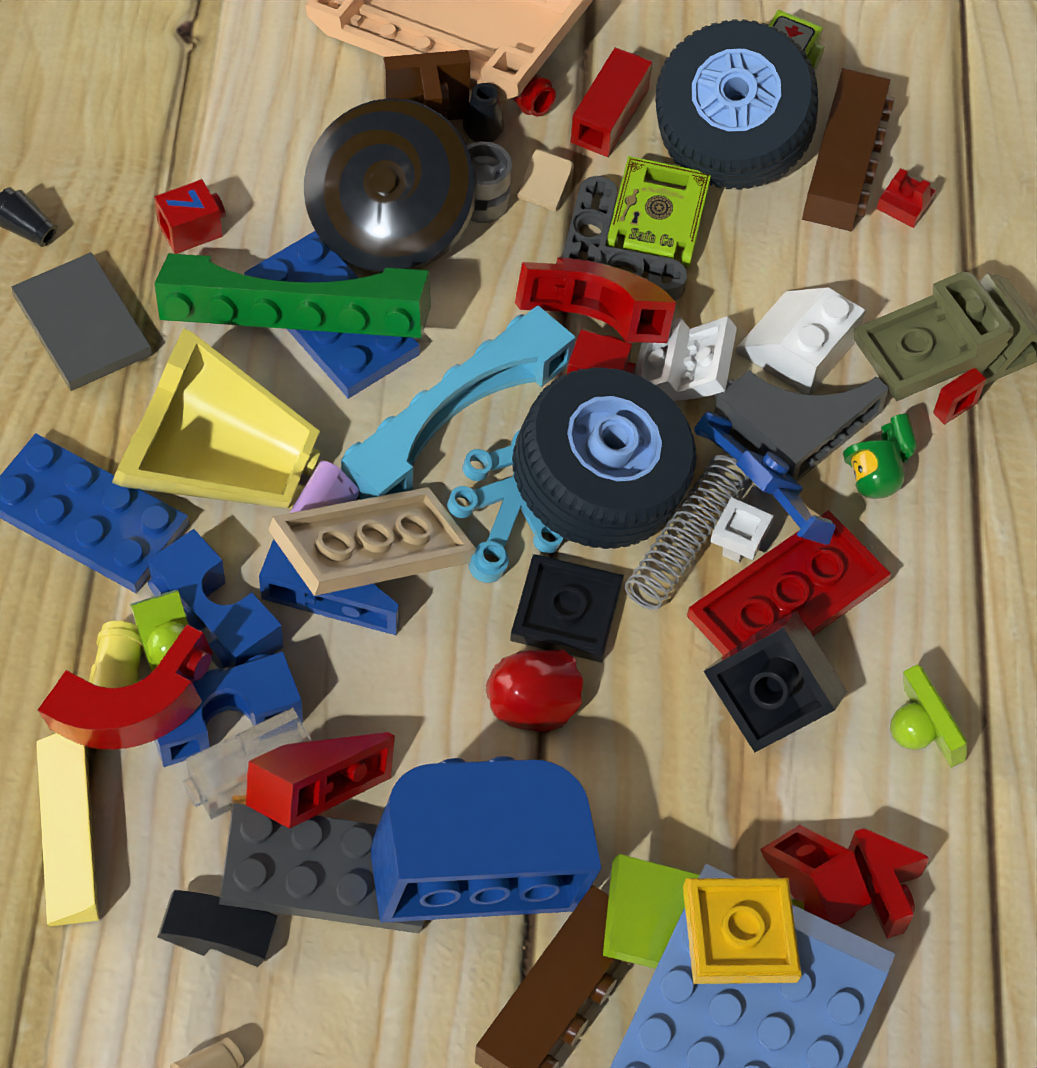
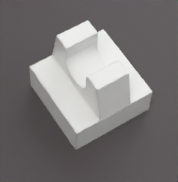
M731 497L712 532L710 542L723 547L722 556L738 563L742 556L753 560L771 526L774 515Z

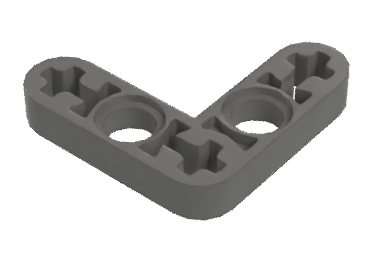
M593 176L584 180L579 187L563 258L579 259L580 252L584 251L588 252L587 261L613 267L627 266L632 268L636 275L643 277L644 271L649 272V281L666 291L675 301L683 295L686 286L687 271L684 265L671 258L606 246L617 200V187L610 179L603 176ZM595 194L602 195L599 211L591 209L592 199ZM590 224L597 226L601 233L594 237H587L581 234L578 229L583 225ZM663 276L672 278L670 284L661 283Z

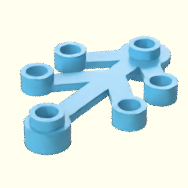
M519 431L514 435L511 446L490 453L481 449L471 450L466 455L462 466L465 476L473 481H481L488 476L490 471L513 465V449ZM470 462H481L484 469H476ZM515 473L510 478L474 490L467 486L456 487L451 492L447 502L448 510L452 515L458 518H467L476 509L502 501L487 542H482L475 547L476 552L472 555L470 563H468L473 577L484 583L498 581L508 566L509 557L504 548L519 509H521L534 534L533 543L539 551L553 553L559 548L563 537L551 531L529 510L526 505L527 503L522 499L521 493L518 491L517 483L514 479ZM464 498L470 505L467 507L460 506L455 499ZM541 533H550L555 538V541H546ZM483 554H490L498 561L489 562L484 558Z

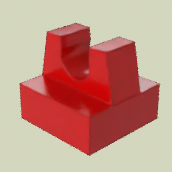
M900 168L879 198L877 210L914 228L932 203L936 190L930 187V182L924 179L919 182L908 176V171Z

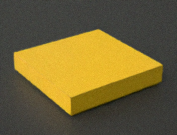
M686 878L683 884L693 984L798 983L802 975L788 878Z

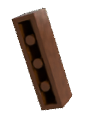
M842 68L808 190L802 220L851 232L855 216L864 217L870 192L862 190L864 183L873 184L879 161L872 159L871 154L872 152L881 153L887 129L879 127L880 121L889 122L895 99L887 96L891 79Z
M594 885L590 887L477 1043L475 1051V1063L482 1068L558 1067L559 1060L554 1057L565 1042L573 1046L579 1039L588 1023V1019L583 1016L593 1002L602 1005L616 984L617 979L612 975L621 962L628 966L631 964L630 962L603 956L609 900L607 893Z

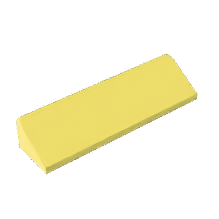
M55 733L37 741L48 927L99 921L87 746L77 744Z

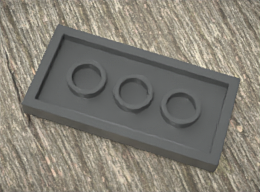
M233 804L219 897L220 905L411 933H420L424 921L380 923L371 861L372 839L378 825L316 815L289 829L245 804Z

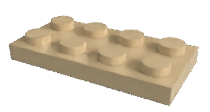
M429 487L272 516L268 528L271 536L314 596L470 563L472 555L476 552L474 545Z

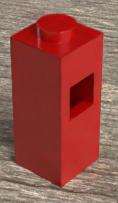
M614 47L573 114L570 143L609 157L649 90L652 61Z

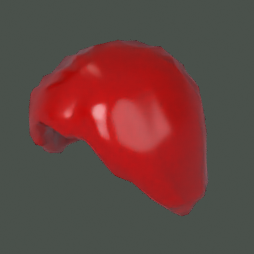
M564 649L519 651L502 658L498 664H495L486 683V694L490 701V709L493 715L506 725L526 731L550 732L551 730L562 728L580 708L584 679L577 669L576 659Z

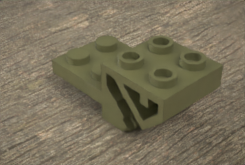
M962 271L934 283L931 296L854 328V341L883 383L889 387V392L897 402L974 368L986 378L985 384H988L1036 363L1037 316L1008 278L987 273L979 281L974 274Z

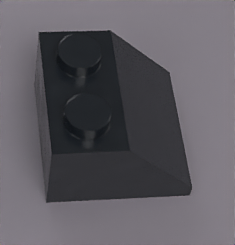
M797 610L758 631L703 671L754 753L835 711L847 693L844 685Z

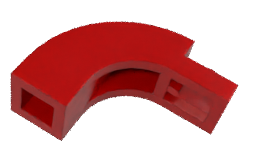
M557 257L556 264L522 262L514 302L520 310H532L538 305L544 311L571 312L590 316L612 326L626 342L642 343L668 342L676 306L675 300L666 291L636 274L601 263Z
M186 624L158 666L141 681L125 687L106 688L94 685L66 670L38 708V712L50 730L68 740L87 747L115 750L136 747L152 742L176 729L201 704L202 700L193 682L200 680L206 674L211 664L213 652L204 633Z

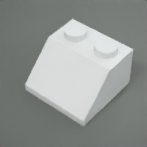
M829 287L786 291L737 346L736 352L799 392L811 395L854 345V328L861 326L865 309Z

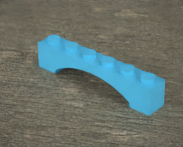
M538 305L527 314L516 316L503 333L494 340L488 339L484 341L471 358L462 365L456 364L445 373L442 380L429 391L423 390L419 392L405 410L396 417L389 416L379 425L376 432L363 443L357 442L348 448L341 459V470L359 489L360 500L413 490V466L432 436L446 422L474 402L500 390L533 382L543 387L568 367L576 337Z

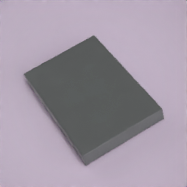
M92 252L11 286L14 298L70 391L152 355L149 343Z

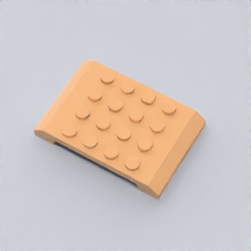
M309 0L305 6L307 17L326 35L384 57L468 50L471 62L470 89L473 90L480 83H490L497 88L499 100L503 101L519 96L593 0Z

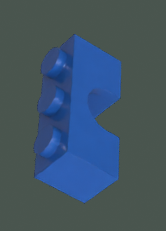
M192 529L148 559L151 579L148 581L150 590L154 596L178 590L188 624L204 633L213 652L211 660L219 669L236 667L245 664L247 660L256 655H273L284 648L282 625L253 593L230 605L216 604L208 599L214 591L226 584L223 560L195 529Z
M280 652L273 655L260 654L250 658L245 664L226 670L212 669L207 671L200 680L193 682L202 700L198 708L176 729L154 741L163 767H167L210 753L206 726L211 718L224 711H237L247 716L252 722L257 737L303 723L302 700L284 653Z

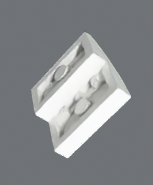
M728 316L692 329L686 325L682 318L672 320L667 343L641 342L635 375L641 376L658 386L673 401L696 399L725 392L737 327Z

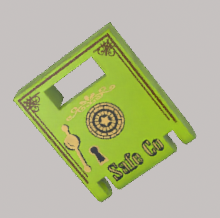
M628 156L606 246L615 248L618 235L623 234L626 235L623 244L624 250L674 259L676 247H684L681 264L690 267L711 176L694 169ZM646 179H650L664 183L679 185L686 187V190L653 184L645 181Z

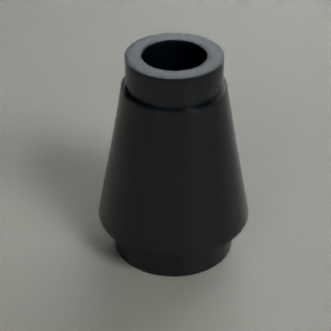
M480 83L473 88L463 120V128L468 137L474 142L492 143L504 130V119L498 91L490 83Z
M8 187L0 193V227L33 243H37L41 247L46 246L54 237L57 226L51 222L23 190L15 191L13 188Z

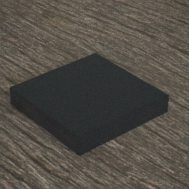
M533 554L511 630L510 641L546 650L564 649L571 656L602 663L624 575Z

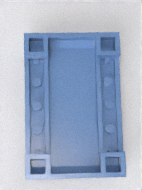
M705 864L699 878H736L708 864ZM792 905L802 975L798 983L693 984L686 912L684 908L610 1068H847L887 978L895 953Z

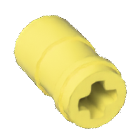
M125 621L106 622L97 636L96 643L98 649L95 664L91 668L89 682L106 688H120L137 683L139 681L138 667L140 656L144 651L137 626Z

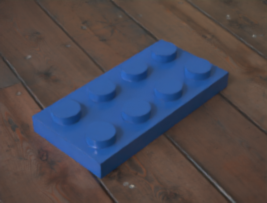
M316 231L244 272V275L286 282H333L358 278L345 262L323 243ZM287 329L348 399L420 355V344L412 337Z
M37 433L33 435L0 475V519L134 593H137L150 577L148 559L178 540L189 526L187 514L140 489L120 487L113 484V474Z

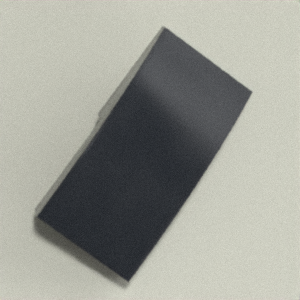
M174 890L170 895L157 937L202 956H205L212 948L259 967L266 958L278 915L267 911L220 905L218 896Z

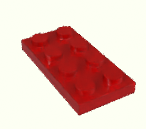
M828 510L819 517L829 519L835 525L830 544L825 545L799 537L797 535L799 531H797L691 605L688 609L687 617L724 656L758 631L796 610L812 636H815L889 582L891 573Z

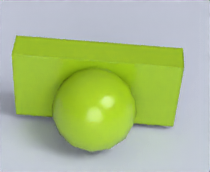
M178 590L130 604L151 672L158 666L186 624H188Z
M917 664L903 671L904 691L912 703L902 705L891 719L890 731L894 740L903 748L911 750L926 748L934 740L951 768L966 761L967 740L922 666L919 667Z

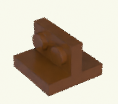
M468 50L383 57L384 99L410 100L428 106L447 120L464 119L469 105L471 62Z

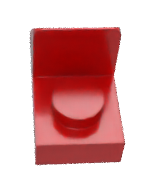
M868 829L856 830L848 849L854 853L872 901L871 905L886 939L904 934L914 915L915 903L908 886L901 883L919 878L923 874L929 858L919 851Z

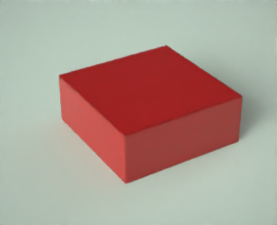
M974 368L942 387L933 414L945 425L975 406L979 401L986 378Z

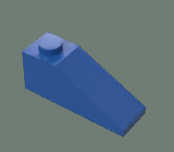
M273 538L259 574L262 600L397 635L399 629V604L374 583L314 596Z

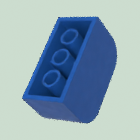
M508 756L495 757L483 762H466L460 758H451L439 763L420 765L409 770L395 783L371 845V861L380 923L573 912L602 869L588 797L580 782L569 771L552 762L544 760H515Z

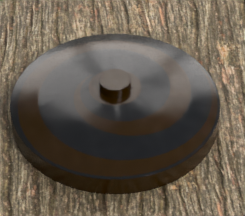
M397 98L379 99L360 104L335 119L325 129L313 147L304 177L305 205L317 235L341 259L355 267L373 273H383L385 268L418 270L438 260L463 235L472 217L477 197V174L474 159L469 147L457 129L441 114L428 106Z

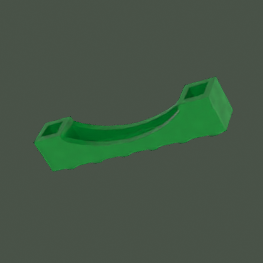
M168 253L154 283L159 319L166 321L422 338L431 309L429 270L385 268L383 273L351 280L286 282L256 278L227 270L212 263L211 256Z

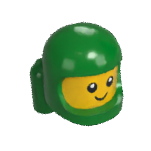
M908 414L895 415L890 419L891 423L883 425L881 427L882 434L880 435V440L856 443L843 451L844 461L853 468L856 479L855 486L861 495L871 499H881L893 495L902 487L905 479L903 463L909 462V458L917 448V441Z

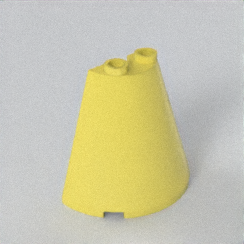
M183 328L136 433L133 434L116 470L112 483L126 488L283 509L288 508L291 510L305 487L299 484L301 474L311 475L321 451L313 448L320 430L192 331Z

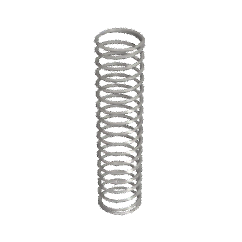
M716 455L712 458L709 466L704 469V473L699 476V480L694 483L693 488L688 492V496L678 506L677 512L672 515V519L667 522L666 527L661 531V535L651 545L650 551L640 561L639 567L634 569L633 575L625 582L627 594L638 605L650 610L661 608L662 600L668 598L667 592L673 590V584L679 581L678 576L684 574V568L690 565L689 560L695 558V552L700 551V544L706 542V537L711 535V529L715 528L716 521H719L724 510L720 511L714 503L724 506V509L728 503H725L719 495L729 498V500L731 497H737L738 491L743 488V484L747 482L748 476L744 473L745 478L741 481V478L731 469L721 465H714L716 460H726L736 465V460L724 455ZM716 467L730 472L739 482L729 480L719 473ZM707 475H712L718 483L709 481ZM717 477L722 478L723 480L728 482L732 487L727 486L726 484L721 482ZM702 483H707L713 491L703 488ZM711 484H713V485L719 487V488L722 489L726 494L721 493V492L718 491L715 487H713ZM725 488L734 490V495L731 496ZM696 490H701L710 500L698 496ZM708 493L717 497L721 502L712 498ZM691 498H697L705 508L693 504ZM703 501H706L715 509H712L711 507L707 506ZM686 506H692L700 516L688 512ZM698 509H701L702 511H704L705 513H707L710 517L704 515V514L701 513ZM708 510L719 513V517L715 519ZM680 514H687L695 524L708 529V533L704 534L695 524L683 520ZM693 517H696L697 519H699L700 521H702L705 525L699 523V522L696 521ZM703 518L713 521V525L709 526ZM675 521L681 522L692 533L702 536L703 541L698 542L691 533L677 527ZM688 525H691L692 527H694L698 532H696L695 530L691 529ZM669 529L676 530L684 539L697 544V549L693 550L683 539L672 535ZM683 533H685V534H687L688 536H690L693 540H691L690 538H688L687 536H685ZM664 537H670L676 545L692 552V556L689 558L676 546L666 543ZM678 541L682 542V543H683L684 545H686L688 548H686L685 546L681 545ZM659 545L666 546L672 554L686 560V565H682L675 557L661 551ZM671 548H673V549H675L676 551H678L681 555H679L678 553H676V552H675L674 550H672ZM653 553H659L667 562L681 568V572L676 573L671 566L656 559ZM648 561H654L663 571L675 576L676 580L671 581L664 573L650 567ZM642 569L650 570L655 577L670 584V588L665 589L657 580L645 575ZM637 577L644 578L651 586L663 591L665 596L660 597L649 585L638 581ZM631 583H637L643 592L657 599L659 604L652 605L641 599L631 587ZM644 587H646L647 589H649L653 594H651L650 592H648Z

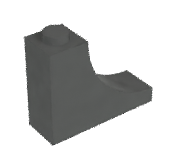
M748 370L736 381L734 379L728 380L726 391L715 395V400L717 401L714 413L726 417L732 423L729 435L749 451L763 456L767 452H771L785 461L790 467L788 473L798 482L882 413L889 387L877 377H874L862 386L846 392L830 395H807L778 388Z

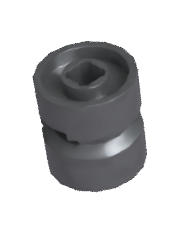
M491 142L469 144L467 146L474 159L477 174L476 204L470 220L476 223H489L498 220L509 208L512 160L508 152L500 145Z

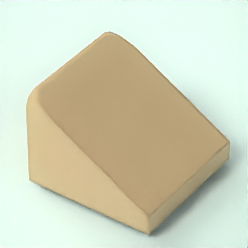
M536 149L529 161L517 192V198L556 212L572 183L573 162Z

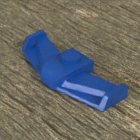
M706 412L694 428L695 433L698 436L710 439L738 461L736 465L763 492L772 494L801 528L797 533L799 537L825 545L830 544L835 530L834 523L829 519L810 514L799 496L803 487L788 473L789 465L771 452H767L763 456L749 451L729 435L732 423L726 417Z

